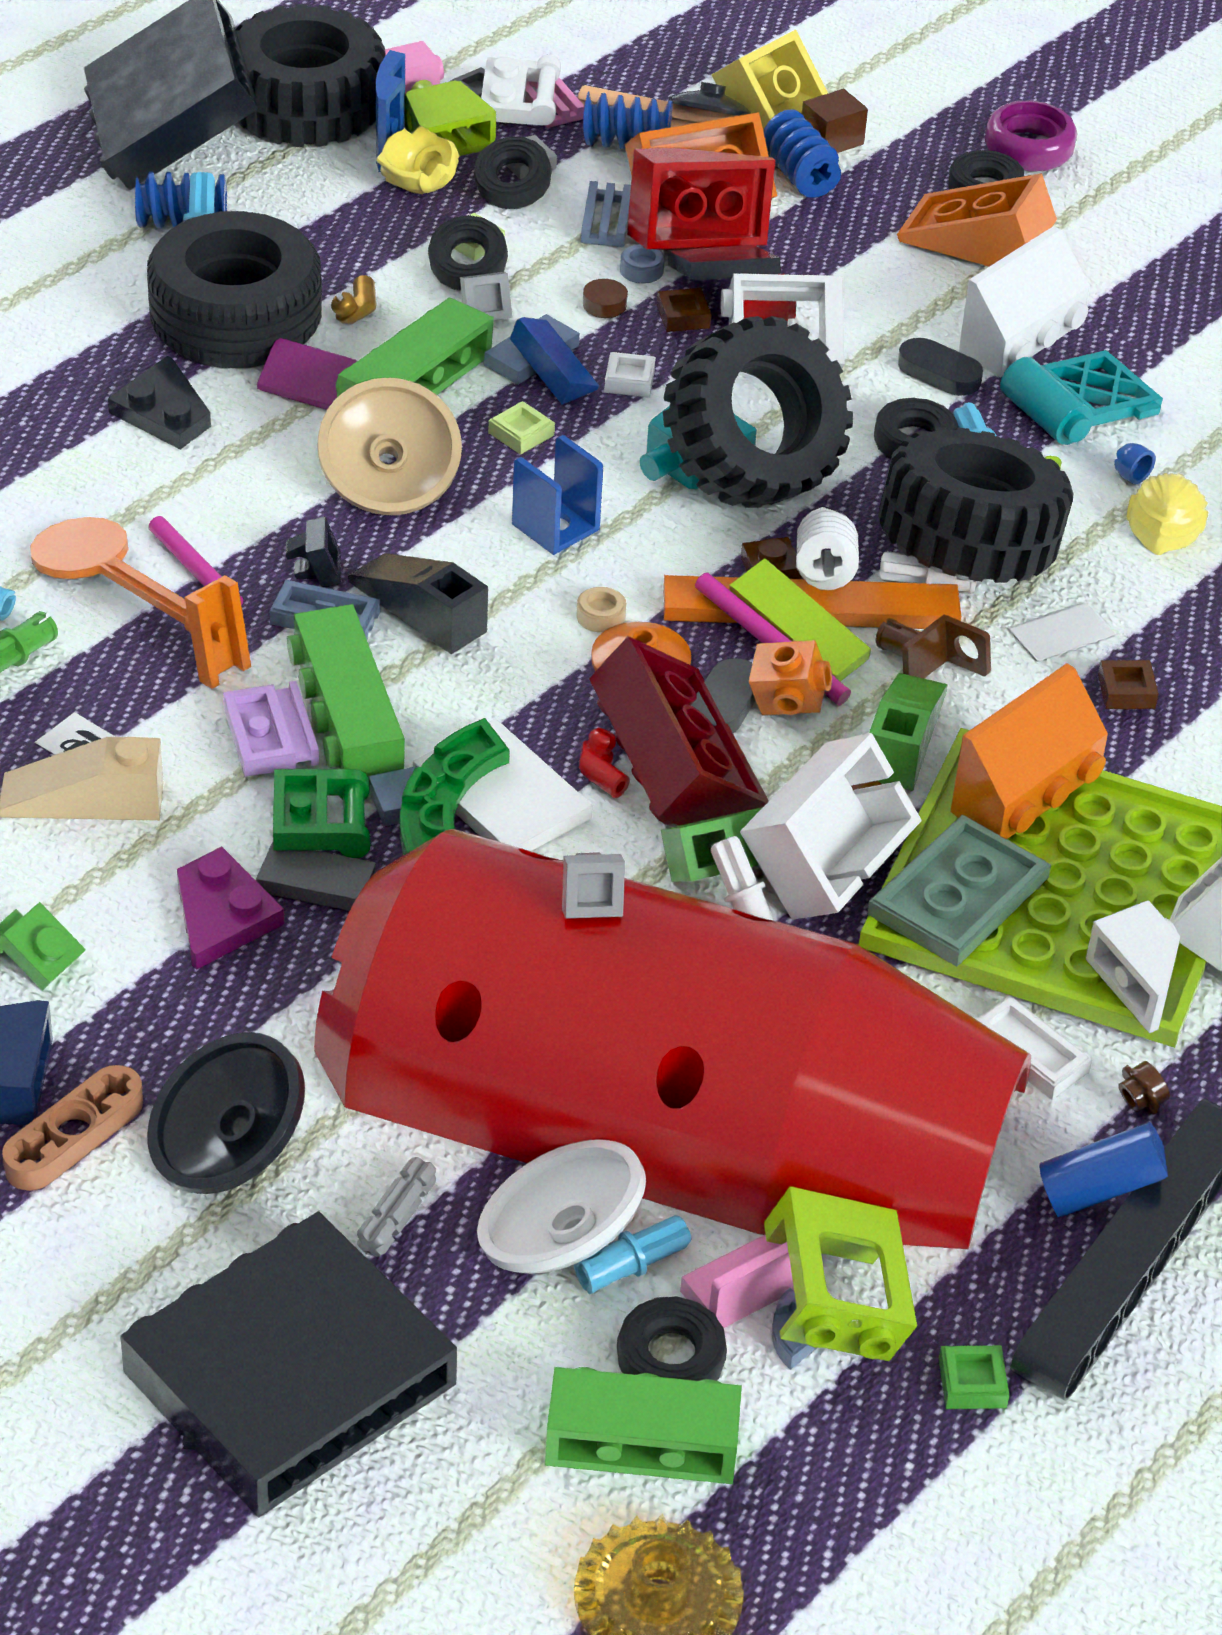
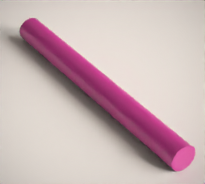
M708 572L703 573L697 579L695 588L761 643L791 642V640ZM832 675L830 691H824V695L840 706L847 701L851 690Z

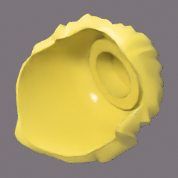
M420 125L412 133L403 129L391 135L376 160L381 165V175L385 177L387 182L409 192L425 194L443 188L453 178L459 162V154L453 142L438 137L435 133Z
M1164 473L1162 475L1150 476L1149 479L1143 481L1140 489L1137 490L1138 493L1130 497L1126 515L1130 528L1145 548L1156 555L1186 548L1196 541L1199 534L1205 529L1208 518V511L1205 508L1208 502L1205 500V496L1198 490L1197 485L1193 484L1191 480L1186 479L1182 474Z

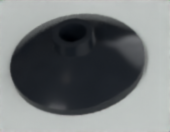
M701 82L700 90L677 93L669 96L668 101H673L674 104L736 116L751 114L745 106L725 95L726 86Z

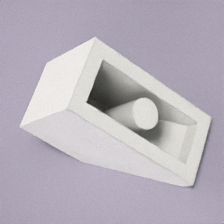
M1148 900L1094 921L1086 960L1143 1027L1151 1033L1159 1029L1181 936L1178 934L1173 923L1169 919L1164 918Z

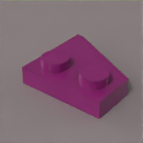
M222 846L177 869L178 889L183 905L185 929L189 939L191 963L196 970L284 924V908Z

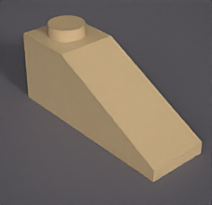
M105 737L5 772L0 796V818L160 821L164 785L161 738Z

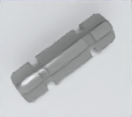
M419 1157L408 1160L399 1173L402 1177H398L393 1181L372 1210L375 1216H369L357 1231L359 1238L357 1245L362 1251H369L375 1257L387 1252L395 1240L392 1236L398 1235L421 1204L422 1200L420 1197L426 1196L436 1183V1168L431 1162H425Z

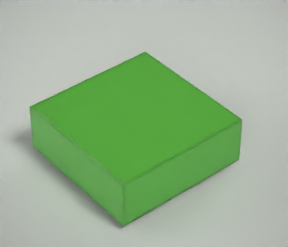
M1001 1345L941 1346L939 1366L946 1409L1007 1408L1009 1389Z

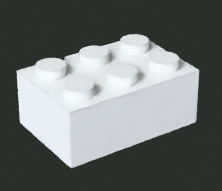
M872 733L826 742L740 831L792 920L838 913L863 886L861 879L870 878L922 821L900 781L856 790L852 789V785L887 779L894 773Z

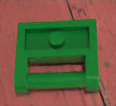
M274 769L273 850H339L346 857L361 858L365 856L371 846L370 832L365 827V800L370 792L368 776L356 769ZM327 796H339L343 800V823H327Z

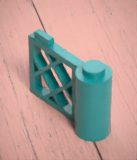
M1107 350L1045 365H1040L1031 357H1022L1006 369L1000 382L1002 393L1062 445L1081 441L1087 436L1092 426L1133 416L1139 420L1159 415L1163 401L1159 394ZM1103 368L1108 374L1100 373L1093 370ZM1062 377V378H1066V379L1078 381V382H1080V384H1076V383H1073V382L1065 381V380H1062V379H1060V378ZM1086 384L1109 389L1111 392L1088 387ZM1117 392L1135 396L1137 399L1119 395ZM1088 402L1104 405V407L1095 409Z

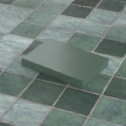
M961 815L869 901L867 914L957 967L1049 878L1051 864L970 818Z

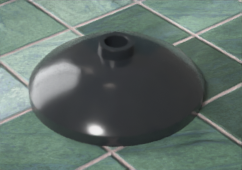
M242 1032L216 1039L186 1058L163 1085L155 1100L149 1118L147 1144L151 1160L159 1173L181 1190L196 1194H213L238 1187L265 1170L281 1154L290 1141L302 1114L305 1100V1080L296 1057L287 1047L271 1036L255 1032Z

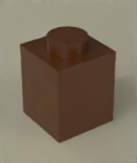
M843 88L803 101L802 114L804 118L812 124L813 128L820 133L821 137L828 141L829 145L837 153L864 145L868 108L846 89Z

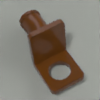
M942 615L921 632L898 623L891 618H888L887 623L883 622L878 628L875 640L876 646L882 650H888L902 656L903 674L926 678L946 661L984 677L991 672L989 633L948 615ZM960 636L969 638L975 644L978 651L977 659L971 658L963 652L959 643Z

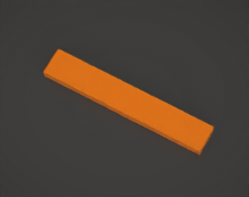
M664 575V621L737 623L695 588V583L700 576ZM739 577L714 578L729 589L730 584ZM790 579L846 627L879 628L883 622L887 623V619L891 618L913 629H925L944 614L960 621L962 618L958 584L850 581L844 587L834 590H823L808 584L804 579Z

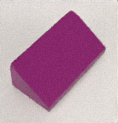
M279 338L272 346L258 379L257 389L328 410L329 406L337 398L336 382L338 374L356 363L357 360Z

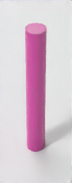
M156 516L150 521L149 530L203 586L222 577L163 516ZM240 596L241 605H242V604H243V598Z

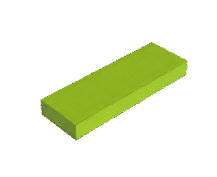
M764 558L730 584L729 590L789 640H816L823 661L830 663L832 675L840 682L870 658L871 648L767 559Z

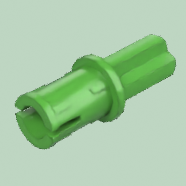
M39 611L13 629L5 628L0 631V673L12 665L19 667L25 664L31 653L57 639L58 628L51 616L39 624L41 620L46 618L47 614Z

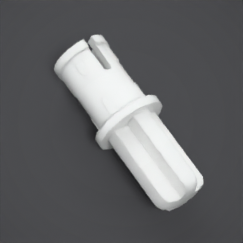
M887 551L881 557L879 575L882 580L900 583L958 584L959 591H966L972 594L975 592L976 581L942 573L941 569L933 566L928 568L918 563L917 558L914 556L907 557L903 553Z
M729 837L715 843L711 847V853L729 894L724 897L725 903L730 901L732 908L774 921L761 889L765 887L764 881L757 883L740 839Z

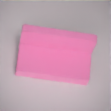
M763 1235L682 1276L680 1292L686 1299L696 1301L713 1312L723 1328L779 1300L789 1288L794 1291L787 1242L782 1245L767 1242L766 1235Z

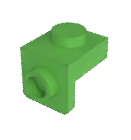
M41 902L37 903L24 916L15 909L0 923V956L5 952L42 991L86 951L78 940Z

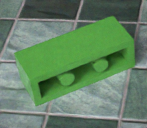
M554 1367L547 1423L545 1466L733 1484L742 1385L724 1384L711 1379L693 1381L663 1378L650 1373L632 1375L602 1372L589 1367H578L575 1369Z

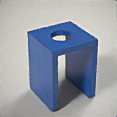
M565 435L557 437L555 441L554 480L523 457L514 460L512 525L552 555L600 530L603 485L602 462ZM560 518L566 520L570 524L569 527L560 530Z

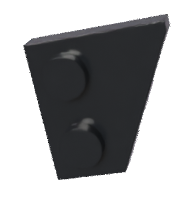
M169 356L163 358L108 398L110 414L180 450L211 427L209 409L173 358Z

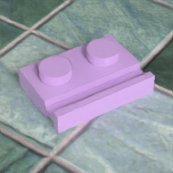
M297 681L289 682V688L275 690L274 684L223 692L224 710L244 777L274 772V769H296V763L310 761L311 766L319 765V748Z

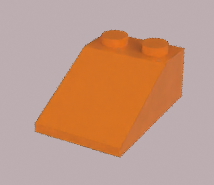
M1040 173L924 194L897 233L899 242L990 267L1053 227L1057 217L1043 175Z

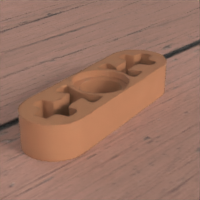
M121 1065L100 1069L8 1139L2 1151L7 1181L12 1186L21 1190L41 1189L57 1179L134 1119L143 1107L142 1082L138 1073L129 1067ZM74 1119L85 1121L90 1125L84 1132L76 1135L64 1134L58 1130L61 1124ZM41 1157V1161L37 1163L34 1162L35 1160ZM24 1158L27 1159L26 1161L20 1163V1160Z

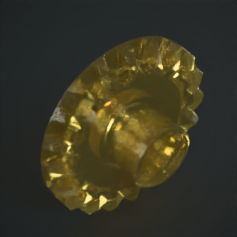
M663 1513L655 1521L642 1522L636 1515L629 1525L620 1528L612 1524L607 1535L603 1538H593L585 1557H580L574 1582L575 1607L578 1617L589 1635H731L738 1624L743 1606L744 1590L741 1583V1570L739 1567H735L731 1559L729 1547L721 1548L715 1542L711 1530L701 1533L693 1529L689 1519L685 1520L682 1524L668 1522ZM662 1579L669 1583L658 1584L650 1580Z

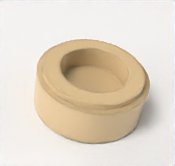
M593 587L587 589L577 599V620L584 628L593 632L603 633L605 630L625 622L626 599L620 592L612 588Z

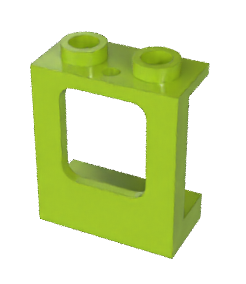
M789 1187L764 1222L767 1242L781 1245L787 1242L797 1309L779 1331L780 1339L807 1344L815 1348H827L861 1355L869 1359L890 1361L917 1327L897 1210ZM821 1253L874 1264L879 1257L888 1309H879L841 1301L832 1297L826 1288Z

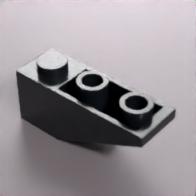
M384 553L348 575V582L367 596L380 599L381 606L449 654L455 653L487 632L488 586L454 562Z

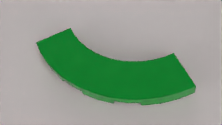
M486 718L471 723L446 737L434 747V753L421 767H415L402 794L400 841L403 855L448 829H455L454 816L466 792L486 774L509 763V748Z

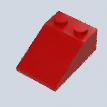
M681 148L634 149L627 235L647 250L767 245L775 159L772 157Z

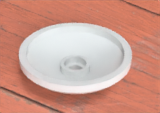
M587 1140L549 1151L517 1170L494 1192L485 1205L478 1222L477 1235L479 1244L493 1264L512 1272L546 1273L574 1265L607 1246L629 1224L644 1194L646 1186L644 1168L634 1151L616 1141Z

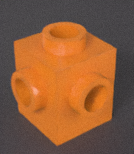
M816 640L759 643L756 645L749 685L761 715L820 713L824 691H830L832 671L830 663L823 661Z

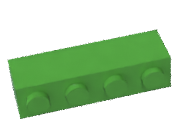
M451 297L447 298L338 374L336 382L337 397L356 384L377 378H398L412 381L429 389L436 395L484 361L485 352L492 348L494 317Z
M350 604L294 614V635L287 636L289 659L292 666L300 665L299 683L303 698H312V722L316 733L324 732L325 734L323 749L328 767L360 770L368 778L372 775L404 769L405 738L354 605Z

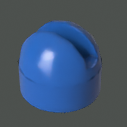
M1128 443L1117 450V459H1115L1114 465L1122 478L1136 485L1143 482L1150 475L1156 462V456L1153 451L1141 444Z

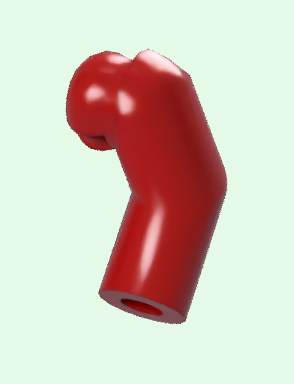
M595 728L591 730L589 739L583 741L581 746L580 772L613 798H619L627 790L630 778L612 765L614 757L612 749L616 745V737L606 729Z

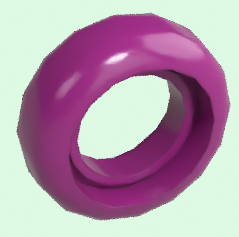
M1029 100L1014 101L1004 104L995 110L988 119L984 138L988 151L1006 154L1018 161L1024 171L1033 172L1048 171L1060 167L1068 161L1074 153L1078 132L1073 119L1062 109L1048 103ZM1013 133H1034L1045 136L1048 139L1024 138Z

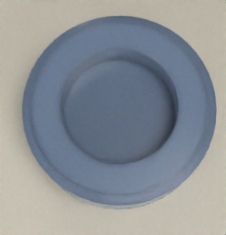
M641 244L630 246L621 253L620 273L631 282H655L663 276L664 255L658 249L647 250Z

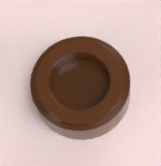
M612 279L590 281L583 289V308L589 314L599 318L619 316L627 308V288L622 283Z

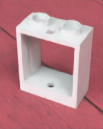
M733 274L729 289H722L721 316L729 317V324L737 323L744 319L743 300L819 301V339L829 348V351L826 353L831 361L837 360L841 368H843L845 364L843 276ZM743 372L738 374V376H752Z

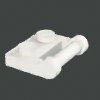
M544 55L538 61L514 59L507 56L499 58L487 57L481 98L496 111V122L542 126L551 124L556 116V104L553 102L555 81L560 77L561 62L552 55ZM527 81L538 82L537 98L532 103H524Z

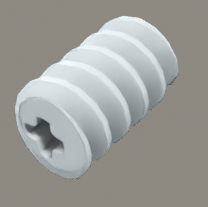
M825 507L811 511L802 519L797 530L796 568L808 584L818 589L834 590L844 587L854 578L859 563L858 533L854 523L846 515Z

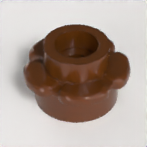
M1143 1061L1133 1068L1129 1065L1123 1067L1122 1076L1125 1080L1118 1084V1088L1127 1105L1135 1112L1145 1108L1151 1115L1158 1113L1159 1105L1170 1099L1168 1086L1158 1070L1148 1061Z

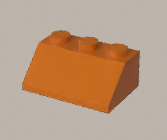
M759 112L641 132L625 144L631 176L634 149L681 148L769 157ZM773 180L772 198H776L777 192Z
M1066 663L963 735L950 811L958 818L964 815L1001 837L1008 839L1016 832L1023 833L1034 820L1049 808L1059 807L1069 794L1084 783L1090 784L1099 777L1106 763L1104 751L1108 733L1073 666Z

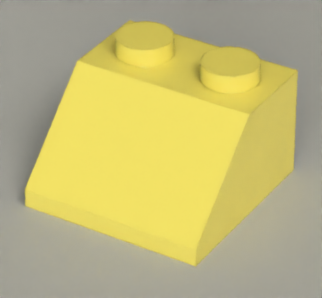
M797 30L739 58L711 75L717 85L726 86V96L745 106L751 114L759 112L763 131L776 114L788 109H795L802 113L803 101L828 93Z

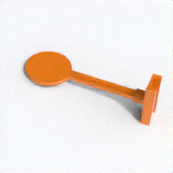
M82 517L62 521L46 528L31 543L32 564L40 573L63 579H77L103 574L183 623L186 630L191 633L199 681L209 688L213 689L220 685L218 674L232 666H236L242 671L251 667L238 582L226 575L185 596L184 599L122 561L129 550L127 533L118 523L105 518Z

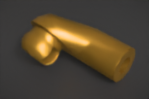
M362 275L354 280V297L348 292H342L343 299L341 301L337 296L333 298L331 309L336 313L335 317L338 321L345 324H353L376 310L375 282L370 276Z

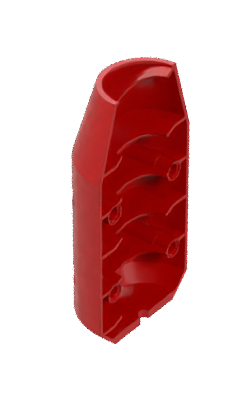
M448 829L377 871L357 896L341 929L331 957L342 962L335 988L331 991H322L314 1040V1052L345 1108L525 1163H529L549 1151L572 1143L587 1140L616 1141L634 1151L644 1168L646 1186L642 1199L760 1235H765L764 1222L789 1187H795L897 1210L903 1245L969 1249L986 1179L1013 1093L1015 1091L1024 1093L1028 1084L1031 1054L860 945L778 921L760 918L729 907L624 878L622 917L565 918L562 911L563 860L546 857L519 847L456 829Z

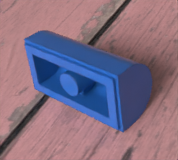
M1151 1122L1056 1156L1039 1164L1045 1191L1057 1217H1063L1168 1177L1164 1145Z

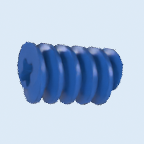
M588 91L583 116V134L586 145L593 146L600 134L603 147L609 148L615 136H617L619 148L625 149V144L638 133L670 128L673 101H668L664 111L659 112L656 99H651L647 109L642 110L640 97H635L630 108H626L623 95H618L614 105L609 106L606 93H601L597 103L592 104L590 92Z
M788 109L776 114L768 122L763 131L768 155L775 159V166L780 168L781 172L788 177L789 181L796 186L798 191L806 197L817 198L834 189L841 180V169L838 165L839 156L836 150L829 145L828 141L821 137L812 124L804 118L803 114L795 109Z
M151 171L147 175L145 184H140L138 177L136 178L135 216L138 227L145 228L150 215H152L157 228L164 227L168 216L173 227L184 222V214L189 213V173L184 172L180 185H175L171 172H166L162 185L157 183L154 172ZM219 174L215 184L214 213L227 211V183L224 174Z

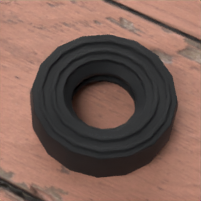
M505 137L492 142L481 151L476 159L474 170L475 182L481 196L491 205L502 209H519L536 202L544 196L549 188L552 174L551 163L545 149L536 141L525 137ZM511 163H523L529 168L527 176L514 183H505L497 178L500 168Z
M977 150L966 152L956 157L950 166L948 177L949 190L986 183L974 179L976 177H989L998 181L1023 177L1024 169L1012 157L996 151Z
M467 215L452 218L437 228L432 234L429 243L428 256L431 270L440 283L451 289L461 291L460 277L504 272L508 259V249L505 236L496 224L483 217ZM461 243H477L485 250L484 257L474 264H459L451 257L452 250Z
M915 397L897 399L887 403L878 412L874 428V440L878 450L891 459L896 447L908 436L911 437L899 429L913 426L924 428L928 431H931L933 428L943 427L947 430H955L956 427L958 428V423L951 411L944 405L932 400Z
M678 1296L656 1297L639 1304L625 1317L617 1337L618 1363L623 1374L637 1375L650 1373L663 1378L693 1381L711 1379L718 1381L727 1356L724 1328L713 1312L696 1301ZM675 1333L688 1338L695 1347V1353L686 1362L668 1364L654 1358L648 1346L650 1341L660 1334Z

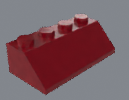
M627 636L589 678L599 698L597 704L601 711L608 716L616 732L614 734L616 741L626 752L633 766L631 769L632 775L643 786L650 800V811L660 822L668 826L673 824L681 826L761 808L769 802L729 725L725 723L698 668ZM698 691L717 724L714 727L703 713L691 706L697 699L696 694Z

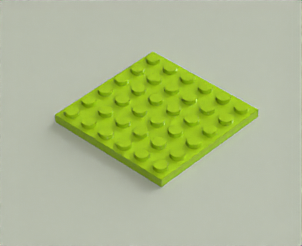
M960 728L918 813L922 821L907 836L882 888L958 819L950 811L962 737L969 731L968 729ZM1103 770L1095 781L1090 784L1084 783L1070 793L1059 807H1051L1038 816L1023 833L1016 832L1007 839L1051 864L1049 878L957 967L869 915L860 932L859 945L864 949L1175 1048L1208 962L1179 943L1159 1029L1149 1033L1087 962L1086 956L1093 922L1148 900L1164 918L1170 920L1179 896L1222 857V806Z

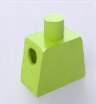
M420 80L405 94V129L408 132L412 133L421 125L430 132L435 133L438 137L453 142L459 156L481 152L485 147L496 141V111L461 81L454 80L433 85L428 80Z

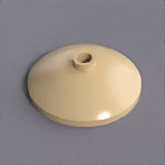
M377 378L364 381L339 395L329 406L322 419L317 443L320 466L331 487L350 504L362 510L381 515H401L415 512L436 501L453 482L459 468L462 451L460 430L448 406L429 389L412 381L398 378ZM383 454H391L396 458V461L392 464H385L379 457Z

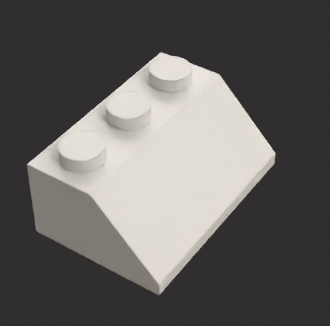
M1051 227L969 279L958 352L976 359L984 369L998 377H1002L1006 369L1016 360L1022 357L1034 356L1044 348L1052 346L1056 340L1071 330L1079 328L1087 317V299L1090 285L1059 228Z

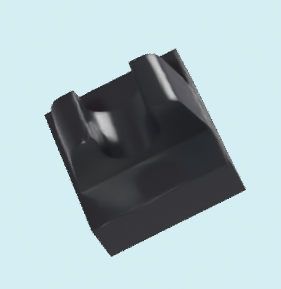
M326 517L306 521V532L286 541L287 560L296 557L305 558L294 561V575L296 579H318L320 586L323 588L341 584V551Z

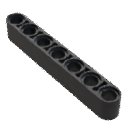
M1205 1098L1197 1104L1164 1148L1168 1177L1130 1193L1023 1336L1010 1365L1012 1372L1064 1401L1068 1400L1222 1190V1107Z

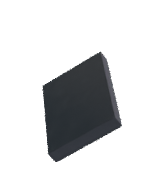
M755 245L668 250V265L692 280L732 278L733 274H781L780 257Z

